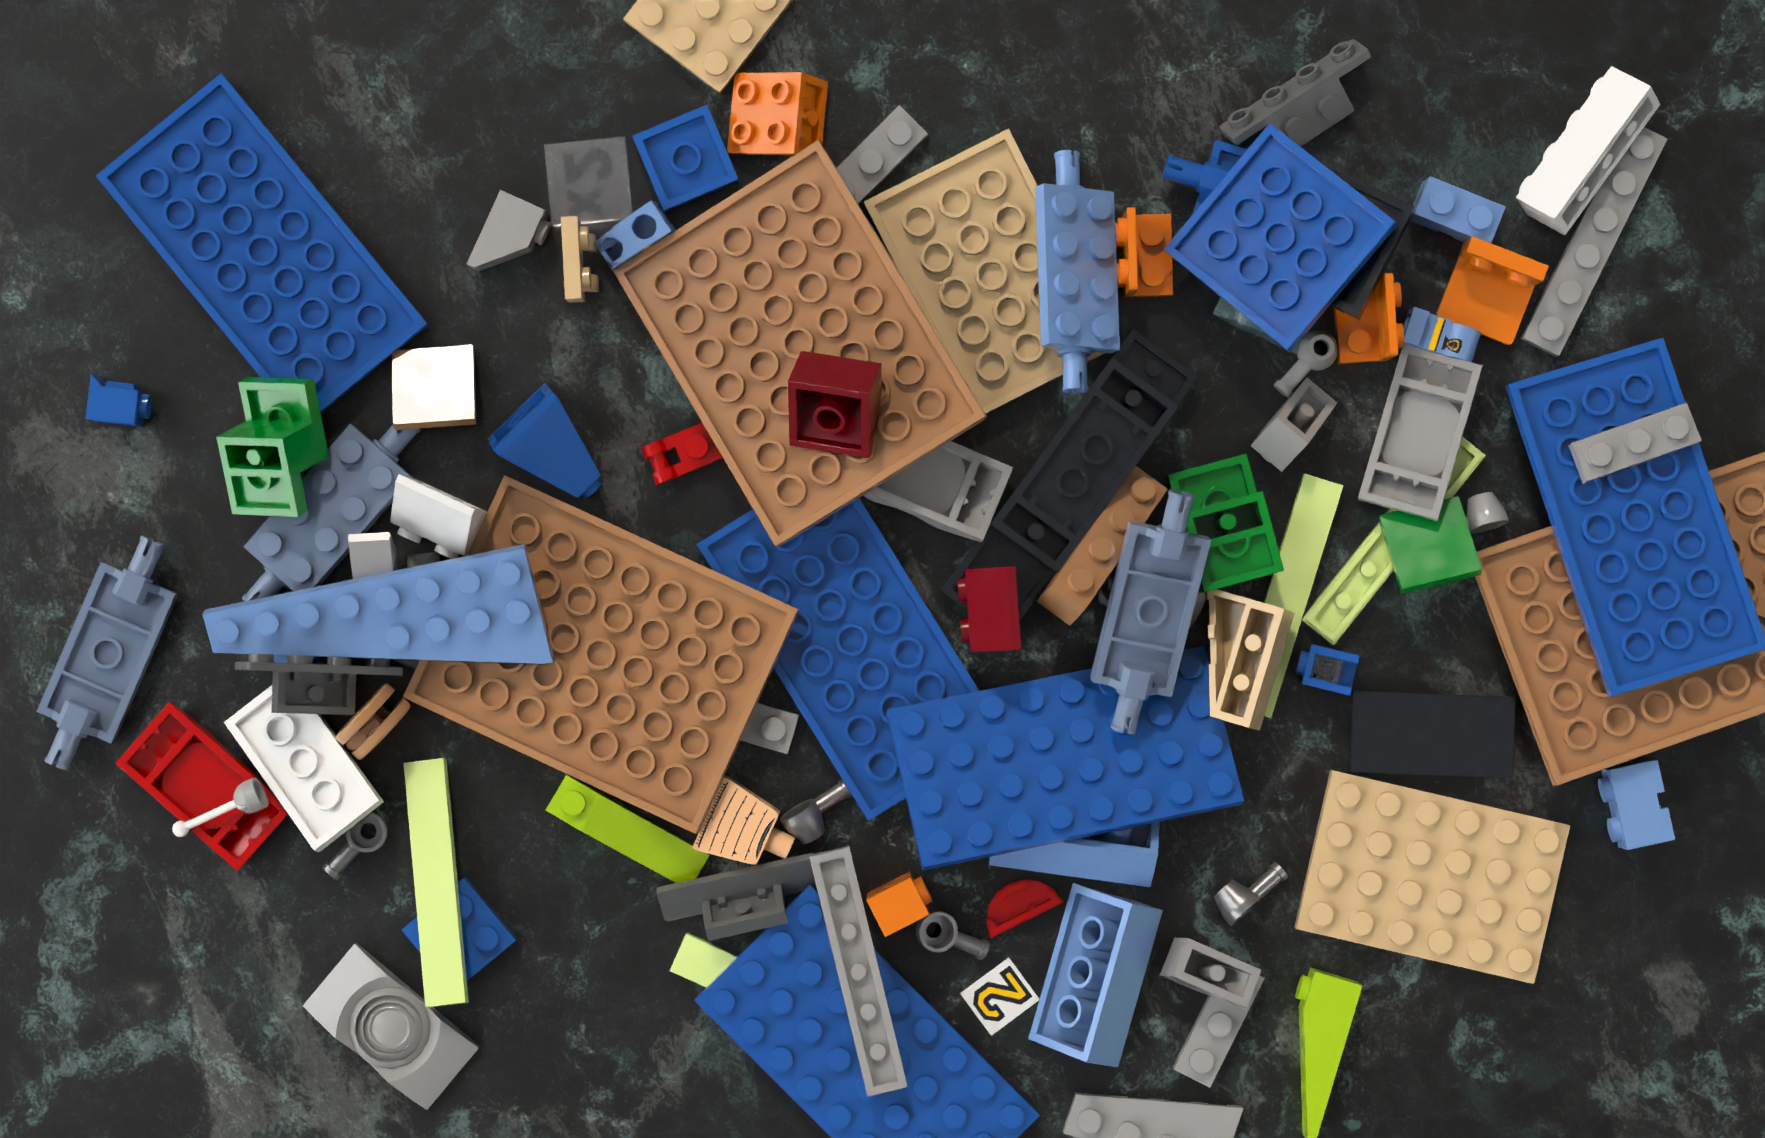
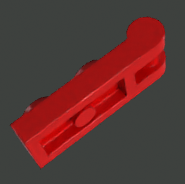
M703 423L641 448L645 460L650 459L655 471L651 475L656 486L724 459ZM676 448L681 462L670 466L665 452Z

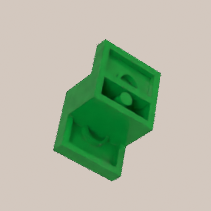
M247 377L238 382L246 421L216 437L232 514L299 517L308 512L300 472L329 457L314 379Z
M1247 454L1167 475L1170 489L1178 490V494L1184 491L1195 495L1186 531L1208 536L1211 539L1201 579L1203 592L1284 571L1263 491L1257 492Z

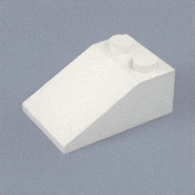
M399 474L395 481L390 519L391 523L400 526L397 534L416 543H420L422 537L435 542L437 545L434 551L451 559L458 558L459 554L468 556L487 511L422 481Z

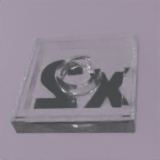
M625 137L544 144L553 227L561 226V217L578 216L581 224L623 220L633 213Z

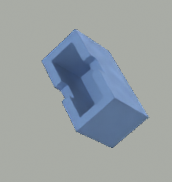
M1429 176L1420 186L1413 204L1416 211L1410 221L1436 232L1440 231L1450 235L1461 242L1473 236L1492 243L1506 206Z
M1645 758L1601 770L1603 778L1598 779V787L1603 802L1609 803L1612 818L1607 819V828L1613 843L1617 842L1619 848L1630 850L1675 840L1668 807L1661 808L1657 793L1665 792L1657 759Z

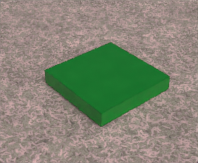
M1459 496L1444 499L1438 521L1401 511L1379 515V523L1401 594L1481 575V564Z

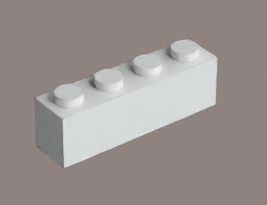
M1612 66L1604 77L1599 78L1594 83L1586 102L1580 110H1576L1570 116L1564 132L1556 142L1546 149L1543 161L1532 175L1525 178L1520 186L1516 199L1528 216L1563 235L1567 234L1660 106L1652 87Z

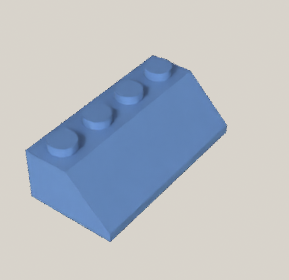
M1160 822L989 857V865L1151 887L1158 858Z
M1073 883L1028 1039L1087 1063L1118 1067L1163 910L1129 898Z

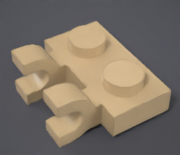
M578 216L561 217L565 300L569 303L585 302V292H599L598 275L591 274L590 267H583V251L597 252V248L594 245L597 238L595 234H589L588 226H581V220Z

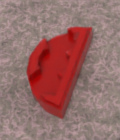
M1020 879L1009 882L995 893L988 905L986 923L990 938L1063 903L1062 899L1053 888L1038 880Z

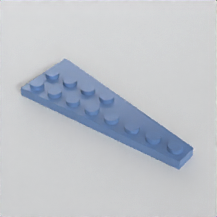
M526 544L205 609L202 614L213 653L536 664L551 663L554 658Z

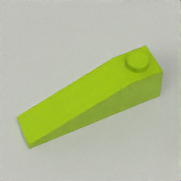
M568 774L546 808L547 812L675 883L696 879L710 856L708 853L693 849V844L607 793Z
M1311 967L1308 976L1302 975L1300 977L1295 995L1296 999H1300L1299 1035L1302 1132L1305 1138L1318 1137L1362 989V985L1357 981Z

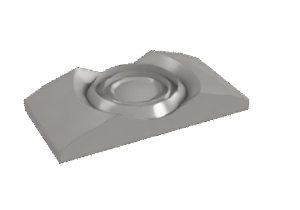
M1404 345L1397 363L1358 500L1438 521L1483 365Z
M950 441L863 496L873 502L894 507L914 515L937 529L982 542L1013 467Z
M357 943L351 947L303 1005L333 1037L360 1055L389 1084L426 1110L429 1109L480 1048L477 1043L434 1007H425V1000Z

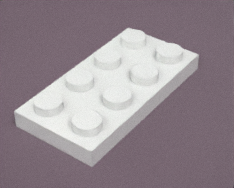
M271 685L224 723L313 850L320 852L384 801L344 745L336 740V734L322 714L271 713Z

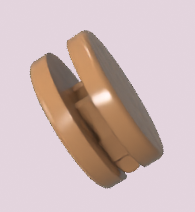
M388 683L382 685L359 708L335 737L342 745L346 743V747L349 750H354L351 754L358 760L368 755L396 726L411 707L410 703L404 698L389 711L382 706L395 690Z

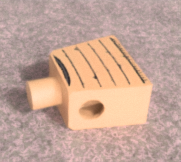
M726 775L722 780L692 848L697 851L756 865L763 849L786 859L795 837L774 828L780 810Z

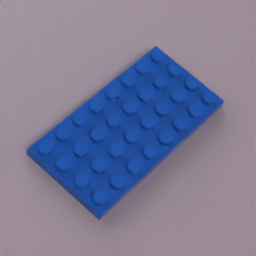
M222 73L96 175L101 184L257 374L264 378L314 379L321 414L389 359L394 352L400 350L429 326L427 321Z
M1664 338L1508 384L1505 388L1608 697L1610 698L1765 650V635L1700 444L1683 448L1584 484L1569 449V445L1573 442L1685 403Z
M860 498L779 548L775 547L754 509L699 542L697 546L712 570L800 610L776 661L774 670L867 820L873 819L905 799L887 718V710L977 692L979 689Z
M1205 646L1183 651L1172 697L1151 695L1148 696V700H1143L1136 734H1127V729L1125 728L1123 733L1110 728L1119 694L1115 688L1109 685L1093 683L1090 679L1092 668L888 709L887 718L922 871L1242 805L1244 798L1224 720L1210 716L1209 662Z
M811 884L786 907L788 923L765 928L695 998V1002L831 1138H1018L1040 1116L1039 1112L875 948L877 963L908 1087L867 1096L818 891Z

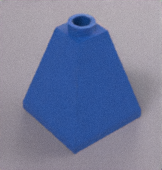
M546 383L532 394L487 438L493 451L500 457L576 498L580 495L585 499L588 498L602 484V481L599 479L601 474L558 397Z

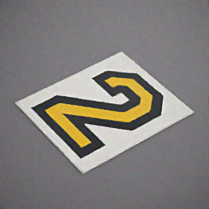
M1009 957L960 993L991 1036L1039 1001L1036 993Z

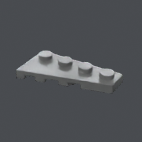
M1075 1092L1063 1133L1076 1138H1234L1244 1108L1240 1105L1227 1104L1226 1106L1203 1102L1189 1103L1167 1101L1166 1099L1128 1098L1127 1096Z

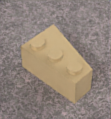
M1221 590L1208 591L1207 600H1209L1210 618L1208 638L1210 639L1211 664H1209L1210 716L1260 731L1295 613L1284 608Z

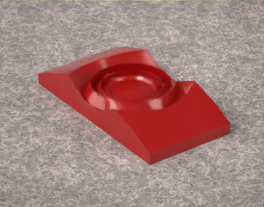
M169 702L115 763L176 818L184 822L232 801L236 787L242 782L256 777L265 789L269 802L268 807L253 813L242 812L235 808L190 829L236 871L243 867L288 816L287 811L273 791L258 774L240 762L211 732L172 702Z

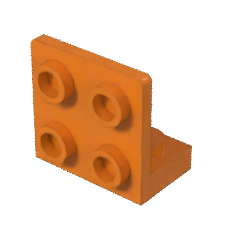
M802 72L736 73L733 84L727 145L728 153L734 155H787L792 157L817 140L822 143L828 81Z
M1127 207L1122 217L1118 218L1117 223H1115L1116 247H1122V259H1119L1117 263L1118 288H1123V298L1173 296L1172 257L1163 250L1172 240L1171 214L1136 215L1135 207Z
M1472 236L1464 241L1436 316L1449 319L1453 323L1471 327L1480 331L1482 336L1505 345H1510L1514 341L1535 285L1543 282L1549 266Z
M1384 273L1359 320L1334 308L1338 364L1388 361L1398 355V348L1404 347V329L1402 323L1396 324L1395 307H1401V286L1399 282H1394L1393 273Z

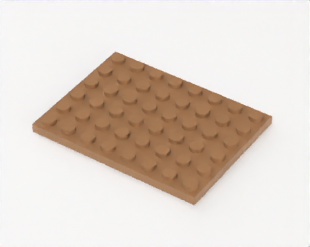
M819 140L613 270L775 547L779 548L988 418ZM801 351L882 363V396L870 458L789 445L788 379Z
M1765 452L1711 470L1709 474L1765 635ZM1552 526L1477 551L1482 573L1475 576L1553 787L1765 713V650L1609 698Z
M504 475L468 555L526 544L554 656L553 662L536 664L420 660L403 698L694 834H698L800 610Z

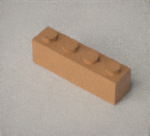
M1135 466L1066 562L1052 578L1037 602L1070 626L1087 608L1118 563L1128 521L1144 524L1168 489Z

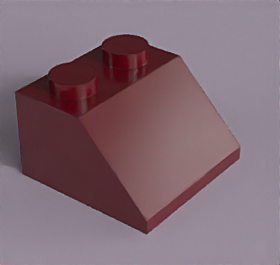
M801 351L788 379L789 445L870 458L882 396V363Z
M1016 567L965 569V578H957L959 603L967 602L968 619H960L962 644L970 643L971 652L1021 650Z

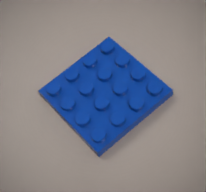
M1269 123L1163 250L1290 353L1397 227V223Z

